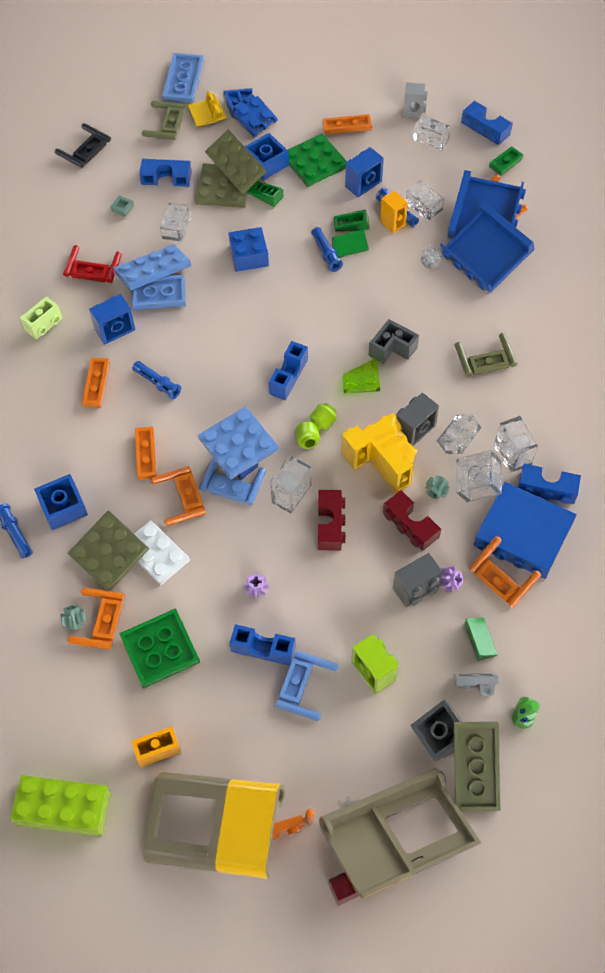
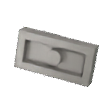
M496 673L454 674V683L460 689H471L472 685H479L481 696L494 695L495 684H499V676Z

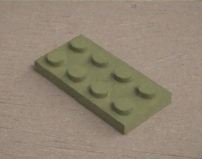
M229 129L205 151L242 194L267 172Z
M498 721L453 722L455 803L461 812L501 811Z

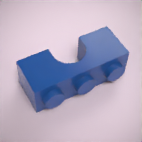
M474 100L463 110L461 123L500 145L510 136L513 123L502 116L494 120L486 119L487 107Z
M142 159L139 171L141 185H158L161 177L169 176L172 177L173 186L190 187L192 176L191 161Z
M294 341L290 342L284 353V362L281 370L276 368L268 382L269 395L286 401L308 361L307 346Z
M523 464L518 488L546 500L552 499L565 504H575L581 475L562 471L557 482H548L542 477L543 467Z
M237 624L234 626L229 642L231 652L288 666L291 665L296 648L295 638L275 634L274 638H267L257 634L254 628Z

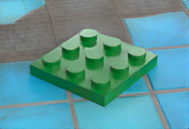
M319 134L287 149L289 151V166L307 187L346 168L347 161L323 134Z
M176 608L119 633L143 689L200 663V659Z

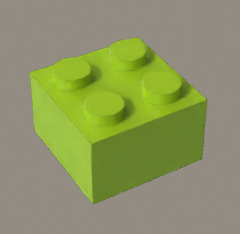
M372 634L352 647L351 662L373 692L377 694L396 681L399 664L397 659L392 654L389 655L385 650L384 642Z

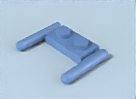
M212 457L199 489L234 501L253 505L266 469L259 468L254 483L251 486L249 483L236 479L230 480L229 477L215 474L218 463Z
M296 650L279 699L277 700L276 708L319 721L321 719L320 713L300 707L299 704L313 665L337 671L338 664Z

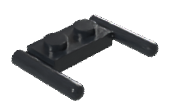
M85 123L81 125V128L92 135L73 152V155L59 148H56L54 151L56 155L80 168H83L85 164L107 145V142L111 141L110 136Z

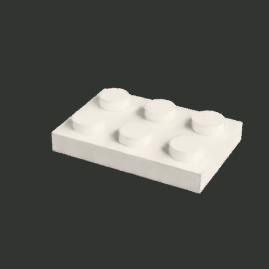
M150 520L134 533L150 548L137 563L160 586L190 561V557L153 521Z

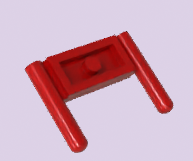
M78 245L73 246L63 272L65 277L71 276L72 278L104 283L105 281L108 283L113 282L115 277L114 267L119 265L122 256L120 251L115 253L111 267L106 264L76 260L80 248Z

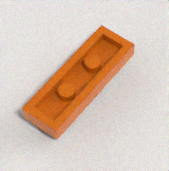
M370 114L323 119V129L325 135L372 130Z
M91 358L82 400L83 407H102L110 365L109 358Z
M154 427L135 428L138 480L151 479L157 476Z

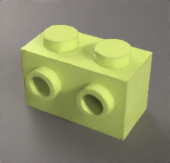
M46 296L22 315L20 319L24 330L37 340L50 328L58 324L62 319L59 306Z

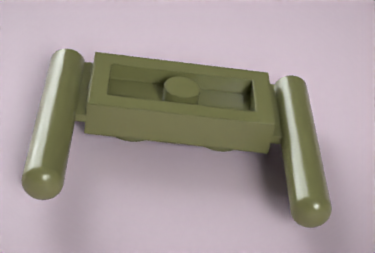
M152 101V107L167 109L161 132L143 130L142 136L176 140L185 111V104Z
M505 333L499 334L504 350L470 356L468 359L460 342L455 343L456 352L467 377L472 374L478 375L517 365Z

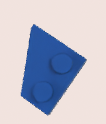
M252 88L223 92V97L232 117H235L232 109L233 106L240 101H244V98L252 94Z

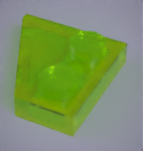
M373 359L342 374L344 393L380 391L377 359Z

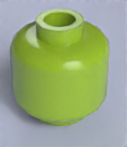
M327 403L318 404L310 414V420L317 425L318 431L321 429L327 431L337 420V411Z
M305 421L296 426L294 434L298 446L304 449H312L318 445L320 434L315 423Z

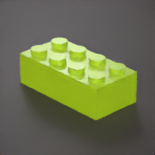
M21 775L10 820L18 826L102 836L111 791L105 785Z

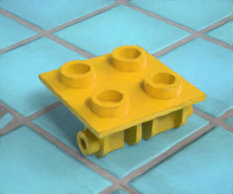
M209 91L206 93V100L188 105L197 127L227 119L218 98L215 97L213 92Z

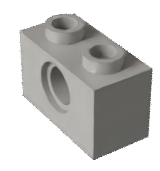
M406 82L403 118L422 120V113H426V103L423 102L427 101L428 91H425V84Z

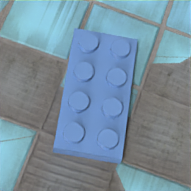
M173 53L162 94L163 101L194 103L204 55Z
M173 244L114 267V273L131 291L191 267V261Z

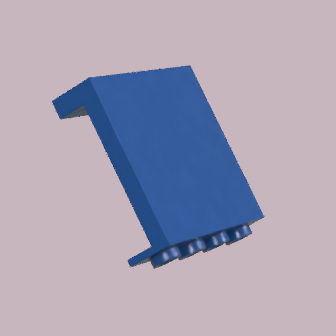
M464 170L448 229V238L453 239L480 213L479 206L483 202L514 227H517L518 219H515L516 214L520 215L522 204H519L520 199L524 200L526 189H523L524 182L519 187L471 177V171Z
M483 202L479 206L480 213L446 246L441 243L440 247L442 250L441 254L445 259H451L453 265L458 270L462 269L465 271V275L470 280L474 279L480 289L483 291L486 289L491 293L535 249L532 240Z
M504 482L475 537L474 546L483 551L494 537L498 536L502 541L491 554L500 560L512 563L519 569H525L531 573L539 571L541 577L546 579L577 514Z

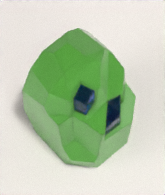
M529 697L519 698L511 717L514 725L522 729L531 727L539 711V703Z

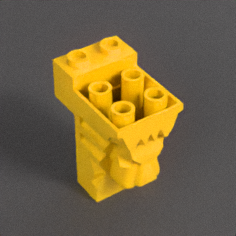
M394 413L381 417L378 422L373 425H367L363 430L357 425L344 431L342 434L341 454L354 470L370 461L395 493L411 485L414 469L413 463L417 449L408 443L407 437L401 431L402 427Z

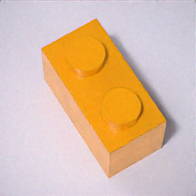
M395 190L390 194H386L381 201L380 222L392 233L406 226L408 202Z
M173 726L131 741L140 768L182 753Z

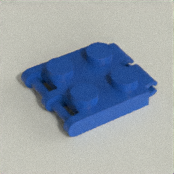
M250 94L243 99L244 101H240L232 108L234 116L252 137H256L257 133L261 130H266L268 125L278 121L274 113L259 96L255 97L253 94Z

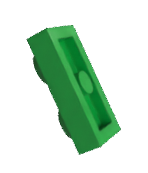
M511 146L492 160L489 168L502 176L520 162L524 154Z

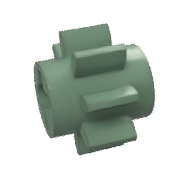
M436 476L435 479L430 477L426 482V493L433 499H439L440 496L445 498L449 492V483L442 476Z
M71 605L63 609L64 613L60 614L63 626L67 625L69 630L78 629L83 626L82 621H86L84 609L79 610L78 605Z

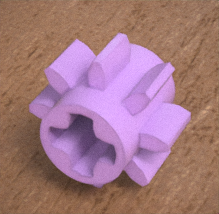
M456 567L443 568L440 587H445L447 592L459 590L463 583L462 573L456 572Z
M257 572L251 577L247 575L248 582L243 583L244 589H248L247 596L253 595L257 599L260 595H266L265 589L269 588V583L265 582V575L261 577Z

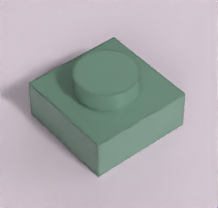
M118 196L110 208L112 212L126 217L133 208L134 203L132 200Z

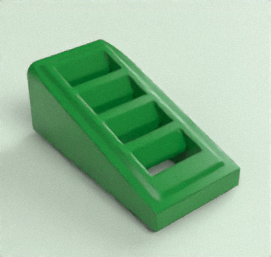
M259 181L247 191L248 194L273 207L284 197L282 188Z
M366 209L334 216L335 232L369 230V217Z

